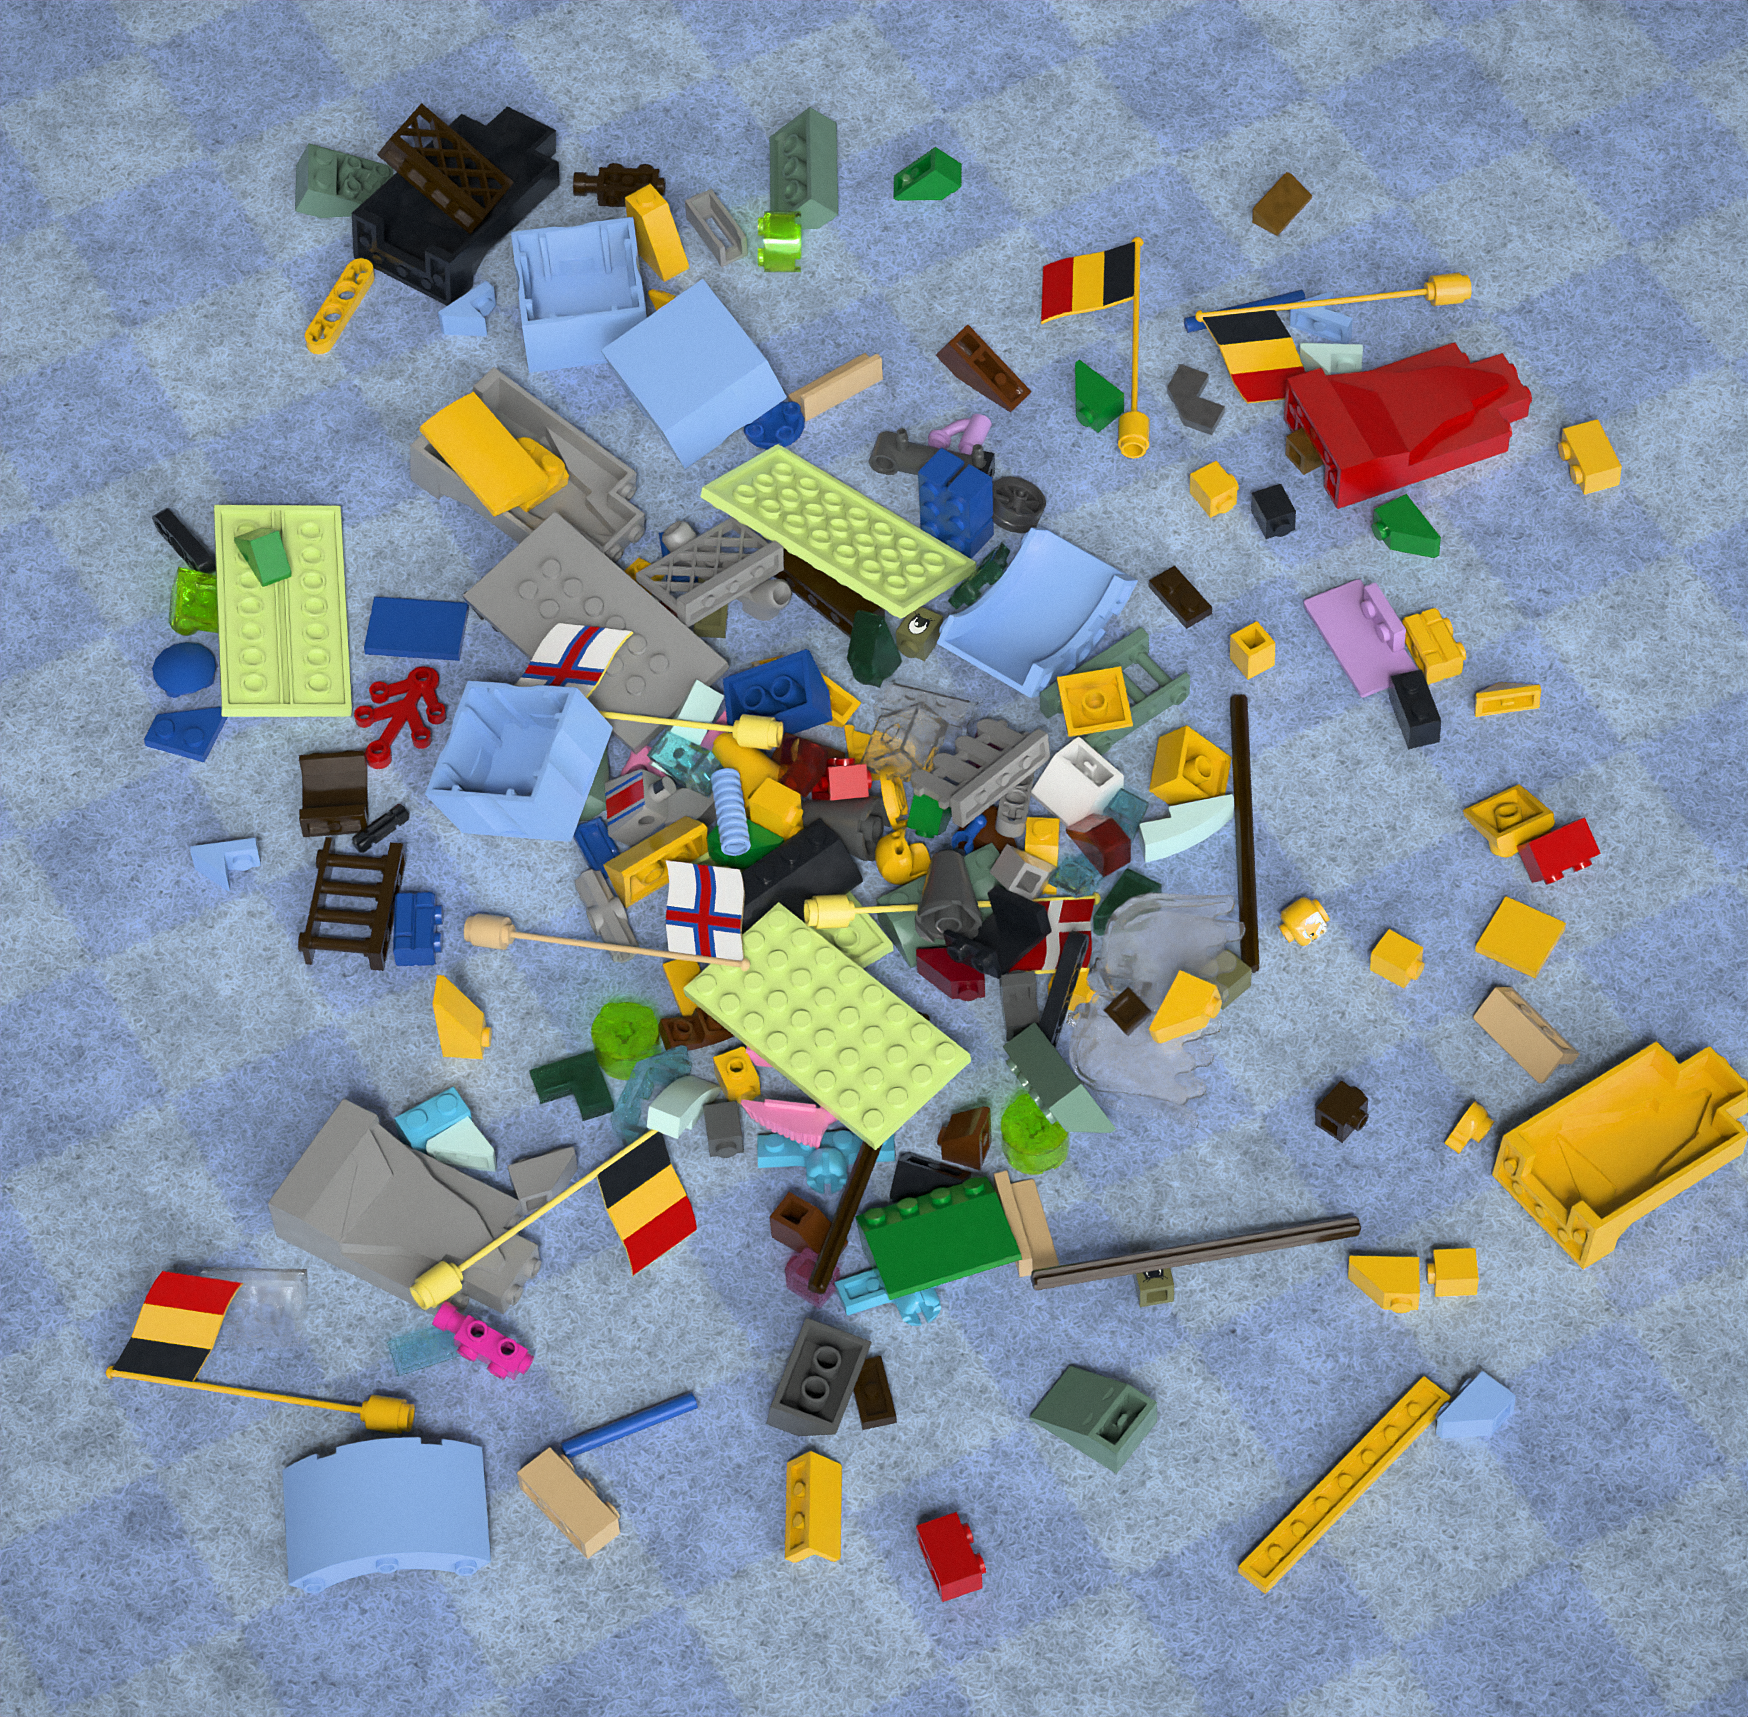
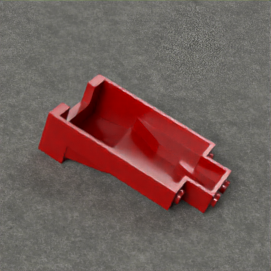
M1456 342L1370 371L1326 375L1322 368H1318L1288 378L1284 420L1292 433L1300 428H1303L1325 465L1324 488L1335 507L1340 509L1507 452L1510 437H1512L1510 423L1528 417L1532 395L1526 385L1523 386L1519 380L1514 364H1509L1503 353L1470 364L1467 354L1465 352L1462 353Z

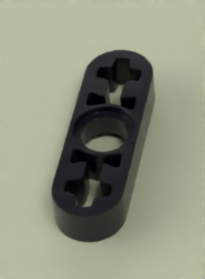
M168 508L152 516L158 532L200 579H204L216 571L214 562L207 551Z

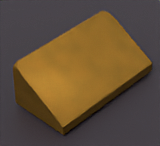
M1286 172L1254 206L1252 223L1278 236L1312 199V195L1291 173Z

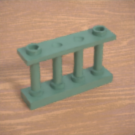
M1142 627L1068 674L1072 675L1120 666L1124 670L1134 663L1139 664L1162 687L1150 696H1147L1122 671L1126 693L1136 703L1135 706L1130 708L1133 726L1083 734L1086 737L1084 741L1100 755L1107 753L1114 743L1172 705H1179L1184 702L1190 694V675L1187 672L1172 680L1147 655L1149 653V634ZM1057 682L1040 692V711L1047 719L1057 713H1063Z

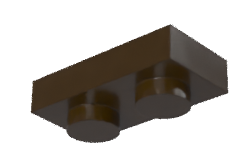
M1176 566L1149 580V588L1186 629L1212 614V606Z
M882 1357L867 1358L853 1390L862 1430L897 1423Z

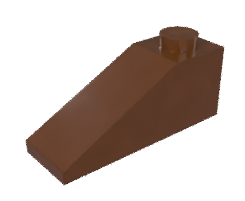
M968 324L936 354L938 359L956 378L1010 413L1032 392Z

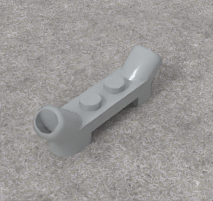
M677 521L665 530L662 535V542L671 553L698 536L688 522ZM703 546L698 549V552H716L717 548L714 546ZM680 560L674 566L692 567V561ZM697 561L696 567L714 568L715 562ZM719 562V568H729L735 563ZM700 577V578H702V579H704L705 581H707V580H709V579L712 578V577ZM768 579L736 599L743 603L742 611L758 620L768 621L775 618L780 610L789 604L792 591L784 579Z

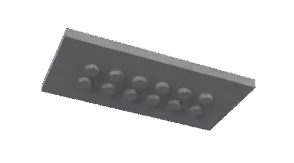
M556 511L463 595L465 602L530 660H532L542 640L558 623L632 631L633 634L616 652L599 685L587 698L598 711L673 719L696 679L710 687L729 669L726 660ZM605 718L613 727L611 733L636 755L668 726Z

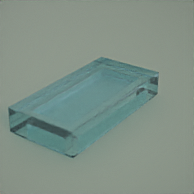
M434 1326L388 1341L387 1346L397 1376L460 1357L461 1355L456 1352L458 1347L454 1345L455 1334L448 1330L443 1332Z

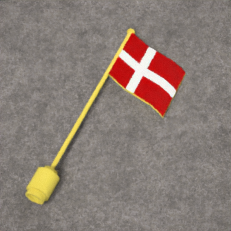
M1093 892L1091 896L1050 897L1032 900L1045 906L1052 932L1016 963L1009 973L1016 970H1023L1025 972L1035 971V974L1056 973L1066 939L1072 930L1089 936L1088 948L1080 972H1086L1092 954L1090 921L1094 905L1099 904L1101 901L1100 895L1097 892ZM846 894L813 896L812 899L805 900L804 920L806 926H813L814 929L847 928L849 921L854 920L855 914L917 911L919 904L854 907L853 901H848ZM977 901L979 908L991 907L990 901Z

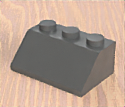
M806 1317L770 1406L766 1424L799 1437L835 1435L872 1342Z

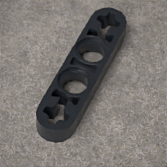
M1073 930L1066 939L1039 1024V1028L1055 1049L1089 944L1088 935Z

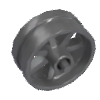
M1010 476L997 480L993 486V522L1000 528L1015 533H1027L1031 528H1036L1046 507L1045 496L1041 490L1033 483L1018 477Z

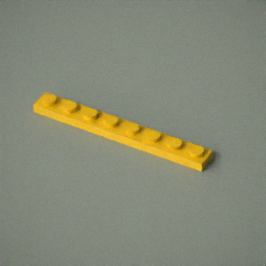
M1423 1376L1238 1566V1573L1266 1594L1436 1419L1440 1408L1446 1402L1451 1403V1396Z

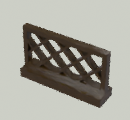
M422 103L377 154L469 234L473 232L514 183ZM419 115L430 124L431 130L419 129L417 122ZM400 136H413L415 147L410 146ZM421 137H432L434 148H423ZM440 138H447L452 142L454 150L442 149ZM425 155L436 156L439 167L431 164L425 158ZM444 157H456L458 168H446ZM463 158L473 160L476 163L477 169H465ZM448 175L460 176L462 187H458L452 182ZM467 176L479 177L481 188H470ZM487 178H494L503 187L501 189H489ZM471 195L483 196L485 208L473 200Z

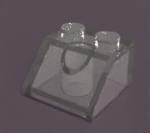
M924 701L880 715L860 764H866L867 770L880 775L881 767L894 765L898 769V772L894 773V777H900V780L904 782L911 781V774L915 771L925 770L931 773L934 768L933 757L937 755L939 748L945 741L944 736L949 723Z

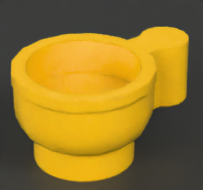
M1475 1101L1463 1115L1444 1144L1460 1154L1470 1139L1480 1143L1495 1121L1488 1117L1487 1110Z

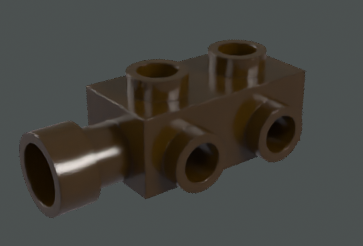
M611 163L607 167H599L598 175H588L587 172H574L573 194L574 196H587V193L597 194L598 206L626 207L625 197L649 184L661 196H665L666 179L665 177H660V169H654L649 164H641L637 168H624L621 164Z

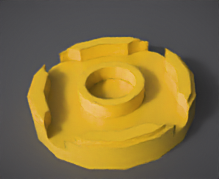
M888 765L880 769L881 791L886 813L894 831L907 829L908 819L903 820V815H908L907 811L909 810L903 782L899 776L894 777V773L898 772L897 767Z

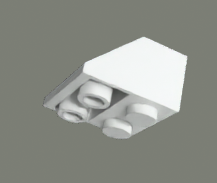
M1078 736L1053 756L1032 789L1031 796L1052 815L1060 818V822L1076 835L1124 798V775Z

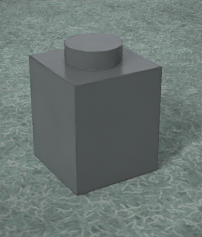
M737 1101L704 1105L703 1110L710 1157L729 1158L737 1153H744Z

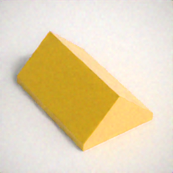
M684 816L603 864L622 905L628 908L669 883L668 867L665 860L690 863L707 853V827L700 821Z

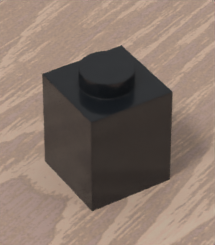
M1282 484L1252 493L1251 512L1265 539L1275 536L1283 537L1295 530L1296 510Z

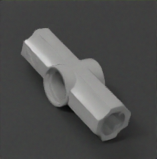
M590 869L581 873L580 877L575 880V887L586 907V914L595 935H600L604 943L639 947L633 932L628 926L624 907L620 899L613 896L601 871ZM608 950L613 962L624 963L632 960L636 955Z

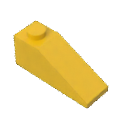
M437 975L432 1004L443 1057L483 1059L484 1049L491 1046L492 1028L486 1026L484 1013L444 975Z

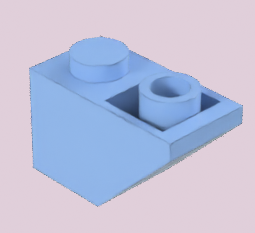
M1481 1371L1474 1380L1469 1378L1464 1382L1458 1392L1459 1396L1452 1403L1446 1402L1440 1408L1436 1415V1435L1440 1438L1492 1435L1514 1412L1516 1395Z

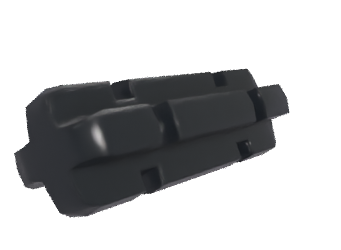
M402 804L395 805L389 810L390 814H383L365 827V832L360 831L353 836V846L360 853L369 850L372 847L371 843L377 844L396 830V825L401 826L409 820L407 809Z

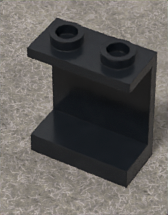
M995 886L987 893L993 914L982 923V927H979L978 935L971 940L948 929L943 932V936L947 945V953L953 961L970 966L979 973L988 974L1000 979L1001 975L1007 973L1050 934L1052 930L1045 906Z

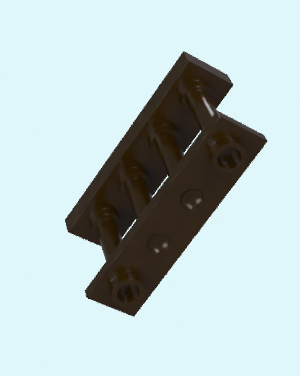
M325 837L323 850L318 849L316 868L318 869L306 929L305 932H300L298 939V950L303 952L305 964L312 965L315 950L362 953L364 957H368L371 970L384 971L394 925L395 895L401 891L407 862L403 843L390 842L388 855L378 858L335 854L332 837ZM333 867L381 871V874H383L382 882H377L376 885L330 881ZM327 894L375 898V901L378 902L376 910H371L370 913L324 909ZM321 922L365 925L372 929L371 937H366L365 940L318 937Z

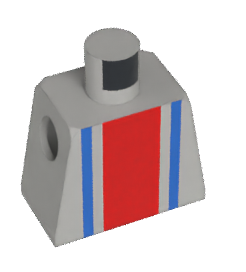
M639 769L606 782L605 797L608 836L633 847L665 822L668 817L667 798L676 793L674 781L668 776L661 778L644 769Z

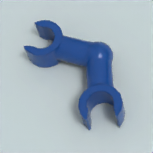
M983 814L972 820L964 831H958L952 836L953 849H955L959 842L966 841L968 843L964 846L965 855L973 851V840L987 824V819Z

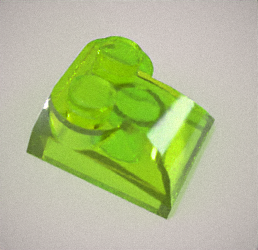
M178 567L174 576L169 607V624L175 632L184 636L193 635L198 630L218 633L216 575Z

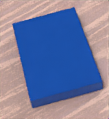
M374 597L364 645L365 655L460 661L469 605L462 602Z

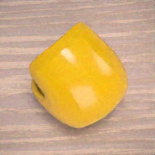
M899 829L882 837L875 849V861L879 873L887 882L895 885H905L927 875L931 861L929 852L923 843L907 844L904 838L905 829Z

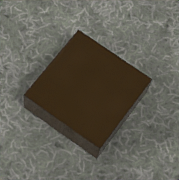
M1129 986L1104 1009L1127 1036L1153 1013Z

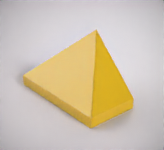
M1498 682L1476 693L1475 717L1539 708L1541 687L1539 684Z

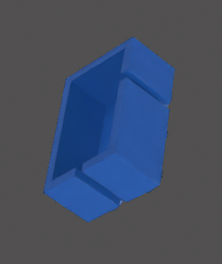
M940 448L918 471L920 528L972 559L994 535L992 477L969 464L948 486L949 480L964 466V461L945 449Z

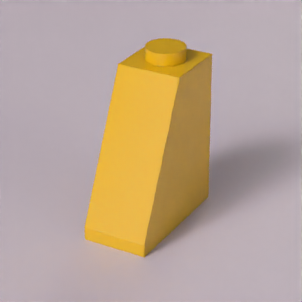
M651 184L625 197L627 217H633L638 254L663 282L689 269V264L667 201Z

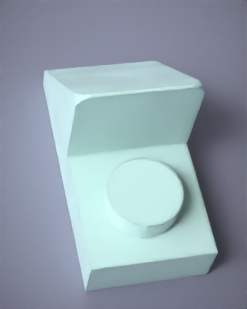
M1300 343V359L1305 372L1322 368L1326 375H1331V372H1339L1341 374L1362 372L1363 345Z

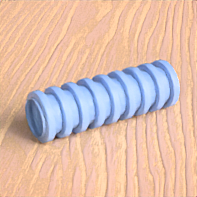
M732 768L720 769L712 774L711 783L717 825L719 826L721 851L726 855L737 856L746 853L751 847L740 773Z

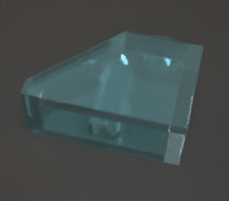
M668 730L663 733L647 754L650 760L686 788L707 798L713 793L712 774L717 770L724 769L710 750Z

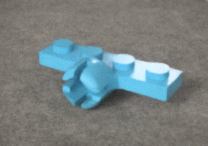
M852 1131L825 1132L820 1148L816 1149L815 1147L811 1148L809 1145L805 1146L802 1142L799 1144L796 1140L792 1141L790 1137L785 1138L784 1135H757L758 1168L805 1167L807 1184L814 1191L824 1194V1184L831 1183V1194L841 1190L847 1183V1167L855 1163L863 1140ZM894 1134L883 1143L876 1162L895 1161Z
M873 1270L834 1282L836 1293L847 1316L885 1303H893L897 1306L904 1322L911 1326H921L916 1313L922 1312L926 1322L930 1323L938 1316L941 1310L940 1299L934 1289L937 1286L889 1300Z

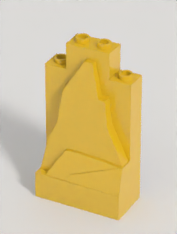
M1656 1041L1504 1134L1492 1176L1584 1270L1615 1249L1617 1239L1633 1222L1743 1153L1748 1139V1132L1737 1119L1748 1113V1081L1742 1078L1729 1065L1727 1060L1723 1056L1718 1055L1710 1046L1679 1064L1672 1053L1666 1051Z

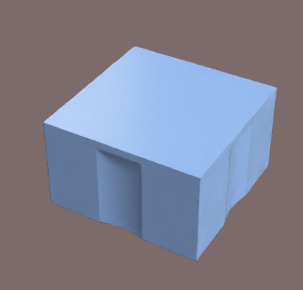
M633 217L595 221L573 227H547L511 232L529 373L608 363L601 350L647 318Z
M704 279L698 281L601 350L622 388L642 414L653 423L664 443L684 469L721 445L733 432L752 423L787 398L767 359Z
M468 681L453 719L449 739L440 753L425 795L462 833L571 842L613 727L577 687L545 685L518 687L507 683Z

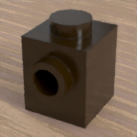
M1340 1081L1316 1107L1315 1125L1343 1143L1354 1130L1360 1131L1368 1121V1098L1359 1088L1355 1086L1350 1087L1343 1081Z

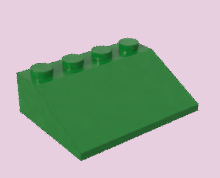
M986 1176L970 1178L959 1185L949 1188H938L929 1194L916 1198H905L897 1204L884 1208H872L864 1214L855 1216L862 1250L889 1300L1022 1260L1021 1252L1000 1201Z

